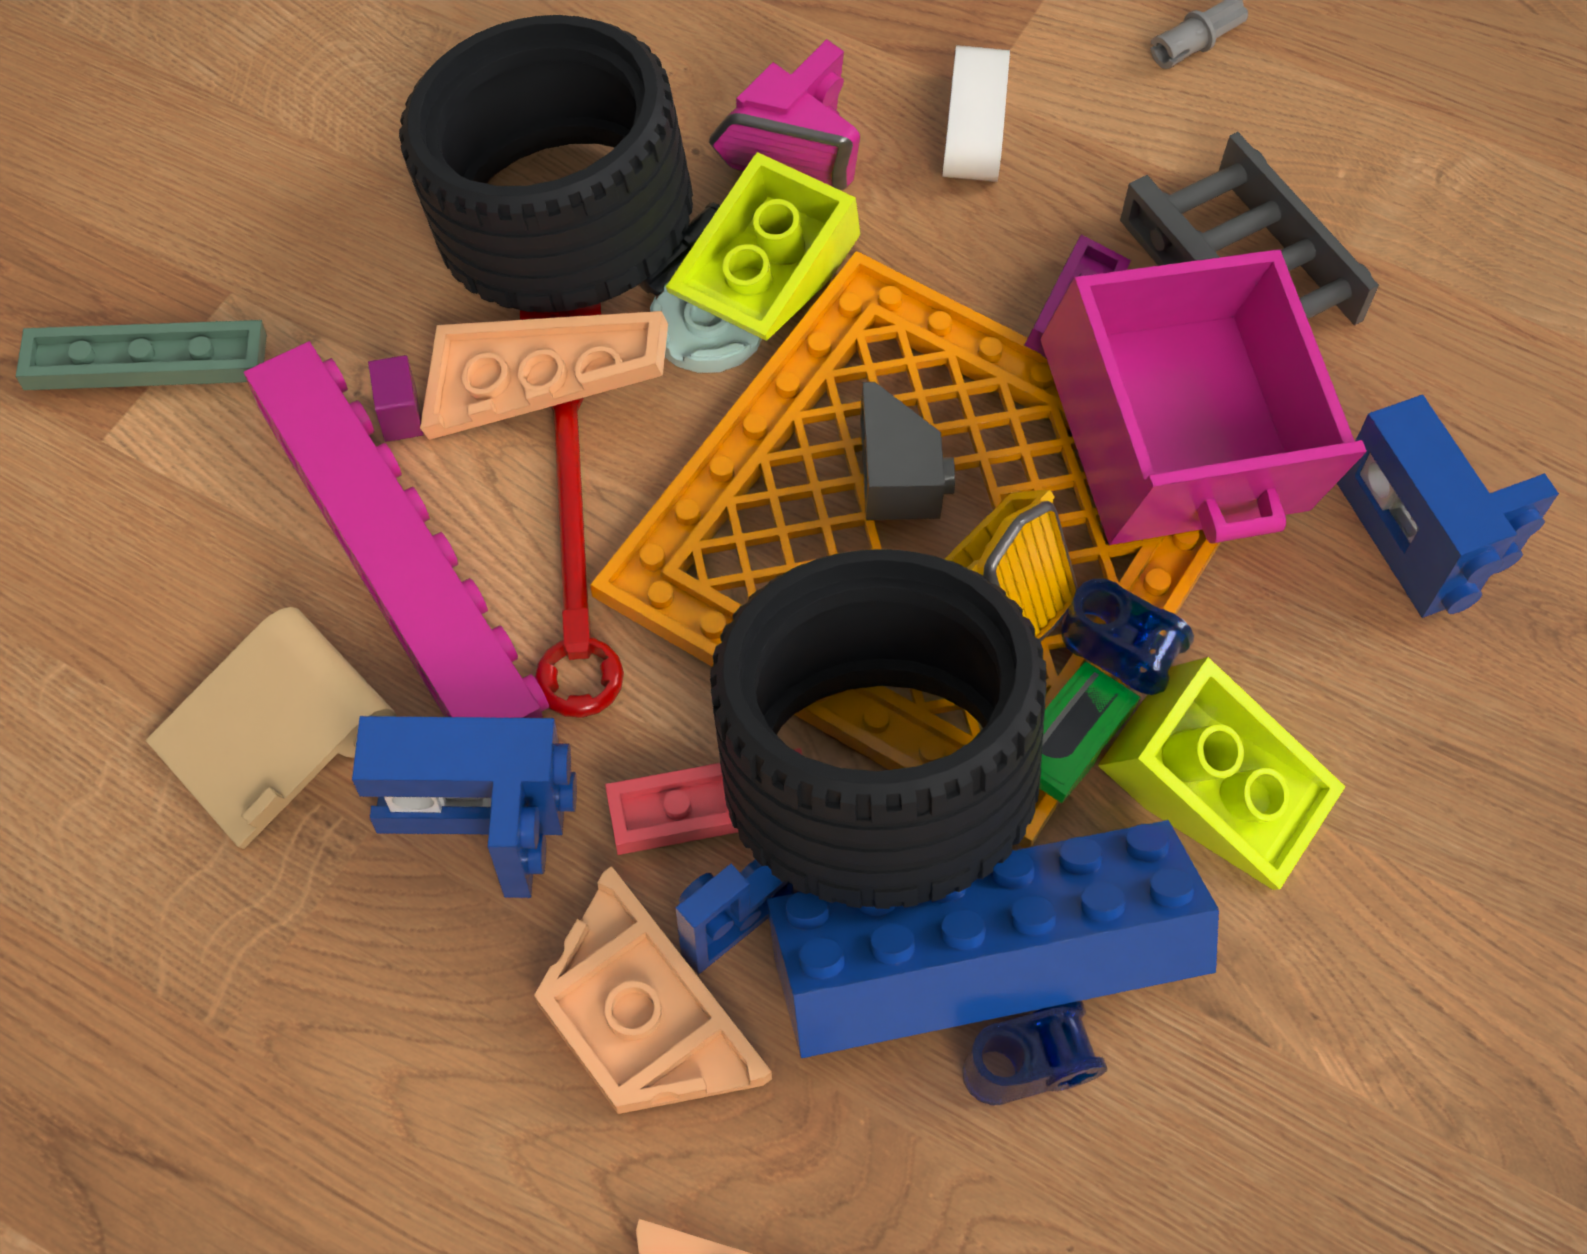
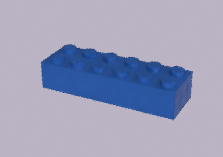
M1169 820L1140 824L1130 828L1012 850V854L1003 863H997L993 867L992 873L983 879L975 880L971 883L970 887L961 892L954 891L946 895V898L934 902L929 900L918 903L917 906L905 908L898 906L890 907V909H875V907L865 906L856 908L839 902L830 903L823 901L818 896L802 892L767 899L774 960L801 1058L1216 973L1219 908Z

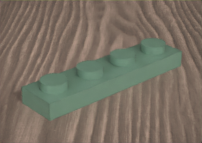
M262 320L23 328L15 377L23 390L247 382L244 371L264 362L267 333Z

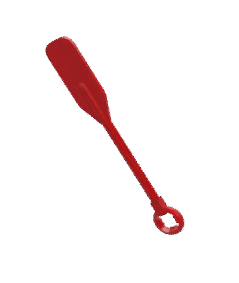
M601 303L559 312L520 311V320L602 315ZM584 398L551 406L554 412L564 640H560L546 650L537 664L535 679L548 701L549 709L565 717L576 718L598 714L610 706L622 689L624 677L619 656L608 644L591 637L578 410ZM592 654L604 660L600 664L602 674L600 683L605 689L594 698H592L590 693L570 695L567 701L554 694L559 689L557 681L558 670L554 667L556 662L565 656L569 660L589 659Z

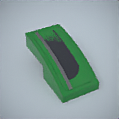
M1085 661L1045 709L1039 788L1060 803H1063L1094 766L1104 746L1132 715L1141 697Z

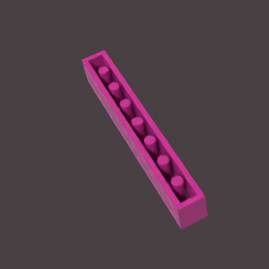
M308 341L244 371L243 373L258 409L443 716L543 718L542 712L549 708V704L540 685L532 674L521 678L512 663L518 659V655L509 636L501 625L491 629L482 614L488 612V608L478 587L471 578L461 582L453 570V567L458 565V560L450 543L442 532L432 536L424 522L430 520V517L422 499L414 487L406 490L402 489L396 479L402 476V473L393 453L386 443L377 447L369 436L375 432L371 420L359 400L350 404L346 400L343 392L348 391V388L334 360L330 358L322 362L311 342Z

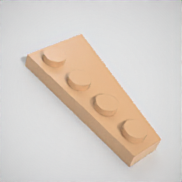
M662 311L437 325L420 429L431 440L663 376L668 322Z

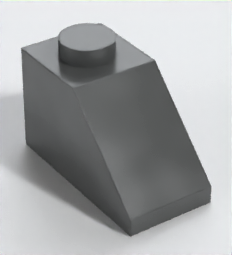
M863 382L860 426L866 520L940 519L944 494H954L955 490L954 458L943 457L941 432L876 382Z

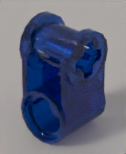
M1091 579L1084 582L1076 590L1061 627L1062 640L1072 653L1115 675L1130 688L1148 695H1155L1165 691L1170 678L1168 671L1178 654L1189 650L1194 642V634L1191 627L1179 616L1150 604L1125 590L1116 582L1108 579ZM1085 614L1096 615L1102 618L1106 624L1094 623ZM1162 630L1167 632L1165 637L1159 634ZM1152 649L1156 650L1154 654L1150 653ZM1140 667L1145 668L1146 671H1145V672H1141V671H1140Z
M1083 1001L1043 1008L1032 1014L1000 1023H993L983 1028L975 1038L962 1069L963 1081L969 1093L980 1102L989 1105H1004L1008 1102L1047 1091L1053 1092L1070 1089L1090 1082L1107 1072L1106 1062L1103 1057L1095 1056L1082 1018L1086 1015ZM987 1052L1004 1054L1014 1065L1015 1075L1011 1077L994 1075L986 1068L982 1055Z

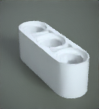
M956 45L942 177L989 182L998 181L1010 50Z

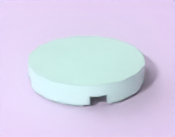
M668 282L664 285V292L658 296L657 300L655 296L650 306V312L662 311L668 322L665 358L675 366L696 373H714L739 366L757 351L762 340L668 293L666 289Z

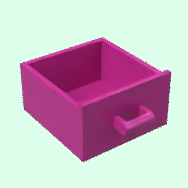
M1280 249L1074 277L1040 339L1109 545L1203 529L1207 541L1211 544L1282 532L1286 527L1285 515L1311 511L1367 452L1363 441H1355Z

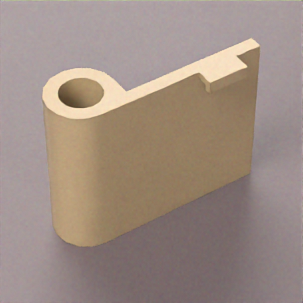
M288 607L276 611L263 620L145 741L236 846L245 849L338 753L346 757H355L360 716L396 717V713L298 608Z

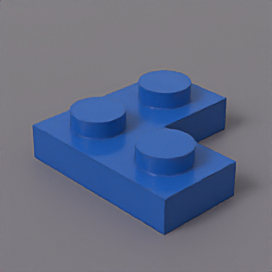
M756 859L749 863L741 872L731 863L716 876H713L712 873L701 875L683 891L679 898L680 904L675 907L681 956L699 975L769 918L767 899L795 894L800 891L794 889V885L788 881L782 882L773 876L771 869L768 866H761Z

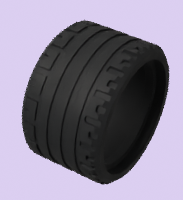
M543 15L515 19L485 29L458 43L425 72L414 86L413 92L408 96L405 103L406 109L402 112L400 119L402 127L399 129V139L402 144L400 147L408 172L447 269L451 270L452 276L458 282L463 283L468 291L473 294H479L481 299L495 302L501 307L514 308L526 312H559L596 305L625 293L650 277L671 257L673 250L682 241V232L687 230L690 223L689 215L692 213L693 192L668 75L666 70L662 68L660 59L656 54L651 53L648 45L638 41L637 37L633 34L623 31L612 24L579 16ZM569 144H599L614 147L610 153L587 168L558 180L528 186H495L487 184L498 172L515 161L544 149Z
M873 549L834 554L801 564L769 581L763 588L754 592L746 604L737 609L732 615L733 621L725 626L720 635L721 643L715 647L713 654L714 664L710 672L711 697L729 817L733 827L738 829L739 839L745 848H750L753 851V857L761 866H768L771 869L772 875L782 882L788 881L794 885V889L805 894L811 893L818 896L820 900L830 903L839 902L856 908L865 906L875 907V909H890V907L903 906L904 908L917 906L918 903L929 900L934 902L946 898V895L954 891L961 892L970 887L971 883L975 880L988 876L993 872V867L997 863H1003L1012 854V845L1019 844L1026 834V827L1033 819L1035 803L1038 802L1046 698V661L1043 660V648L1040 639L1035 637L1033 624L1030 619L1023 617V609L1016 601L1009 599L1003 589L996 584L990 583L986 577L953 561L918 552ZM875 686L912 688L943 697L968 711L983 728L970 743L951 755L916 767L884 771L839 768L813 760L791 749L777 736L781 727L794 714L817 700L850 689Z

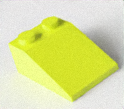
M756 152L666 285L667 292L767 341L833 278L861 235L856 197Z
M1209 657L1167 667L1098 764L1108 776L1143 808L1163 821L1169 820L1174 828L1272 890L1281 889L1346 787Z

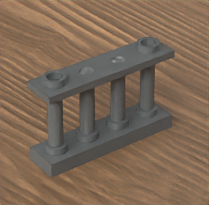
M1239 132L1229 136L1219 171L1170 195L1162 192L1148 175L1128 185L1120 222L1158 266L1219 258L1216 253L1217 251L1266 227L1284 247L1281 253L1288 271L1301 266L1320 287L1299 298L1307 319L1336 305L1354 326L1364 321L1379 284L1372 278L1370 271L1363 264L1357 262L1267 164L1262 153L1254 149ZM1230 190H1233L1250 209L1204 233L1196 230L1182 215Z

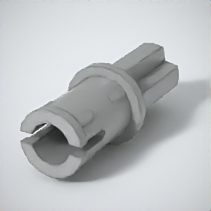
M1224 0L1205 12L1191 11L1178 26L1154 37L1151 40V44L1154 46L1150 49L1156 63L1161 68L1170 69L1193 53L1211 50L1215 46L1216 38L1247 20L1248 10L1244 7L1243 0Z

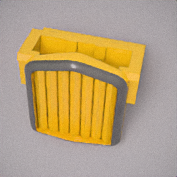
M1051 490L1013 492L987 515L956 546L945 560L963 565V567L981 574L990 583L996 584L1006 592V596L1016 601L1023 609V617L1030 619L1035 628V637L1040 639L1041 642L1055 629L1075 604L1079 596V589L1059 516L1053 503L1055 496Z

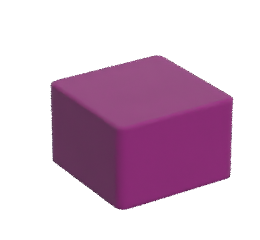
M402 355L368 361L375 411L385 442L423 436L424 433L420 429L421 414L417 389L408 356Z

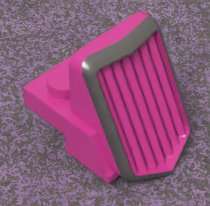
M826 39L792 74H789L772 62L736 98V108L711 134L709 138L710 145L723 161L735 170L744 171L756 152H759L836 189H846L854 180L860 134L852 124L839 116L837 111L838 96L844 83V79L841 77L844 51Z

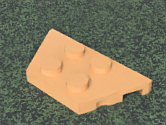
M612 866L605 870L597 882L598 891L581 920L577 919L566 937L564 951L556 964L550 966L534 997L537 1005L617 1114L760 1087L772 1080V1071Z

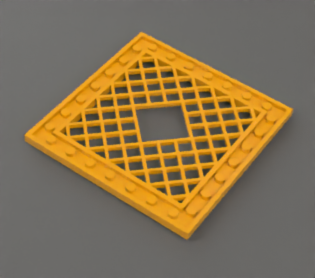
M856 251L590 584L592 597L712 667L714 664L713 654L715 647L721 643L720 635L725 626L733 621L732 615L742 606L718 591L745 586L749 600V597L756 592L755 584L769 582L775 577L790 571L792 568L813 561L808 560L795 563L789 539L822 533L827 556L838 554L832 531L864 526L870 545L868 550L882 549L874 520H866L863 474L860 473L855 452L862 451L861 437L851 439L845 417L860 415L861 401L841 404L836 383L866 378L867 382H876L879 385L877 376L907 371L913 392L893 396L907 407L917 405L920 417L939 430L941 437L965 432L969 433L975 454L954 457L955 471L980 468L992 510L1013 492L1056 491L1074 488L1081 510L1058 514L1060 524L1063 528L1086 523L1093 547L1068 552L1071 564L1075 565L1098 560L1106 585L1079 590L1078 599L1070 609L1076 628L1075 632L1048 636L1041 641L1043 660L1046 661L1047 694L1045 709L1085 661L1130 689L1221 542L1209 543L1203 529L1106 545L1098 523L1101 520L1097 508H1093L1085 486L1089 485L1085 472L1080 471L1073 451L1077 449L1073 436L1069 437L1066 428L1070 430L1047 359L1040 353L1024 346L1027 337ZM890 339L897 340L902 358L872 363L867 343ZM911 348L923 355L913 356ZM858 350L862 365L844 368ZM940 365L948 367L953 385L923 390L917 369ZM962 374L974 381L964 383ZM827 390L831 406L812 409ZM993 391L998 392L1005 412L975 417L969 396ZM958 398L964 419L934 424L928 403ZM1014 401L1027 408L1016 410ZM1044 418L1050 419L1057 439L1027 444L1021 423ZM835 419L840 441L809 446L804 425ZM1009 425L1016 446L986 452L980 430ZM795 432L799 448L780 451ZM1062 452L1069 474L1039 480L1032 457ZM844 454L850 476L819 482L813 460ZM1021 460L1028 482L997 487L991 465ZM803 461L808 484L776 489L771 467ZM762 474L766 491L747 494ZM854 490L860 512L828 518L822 495ZM812 497L818 520L786 526L780 503ZM770 505L775 528L742 533L737 510ZM727 518H729L732 536L712 539ZM779 541L785 565L751 571L746 547ZM736 549L741 573L708 579L703 555ZM1137 553L1118 582L1111 558ZM693 563L698 580L686 573ZM1108 598L1088 628L1080 603ZM1078 645L1057 676L1049 650ZM885 686L850 689L819 699L794 714L888 770L916 767L951 755L970 743L980 732L977 720L968 711L946 699L925 702L922 691L909 688L913 702ZM962 709L969 734L934 714ZM1040 788L1038 802L1035 803L1033 819L1027 825L1026 834L1023 839L1017 844L1022 848L1032 847L1059 801Z

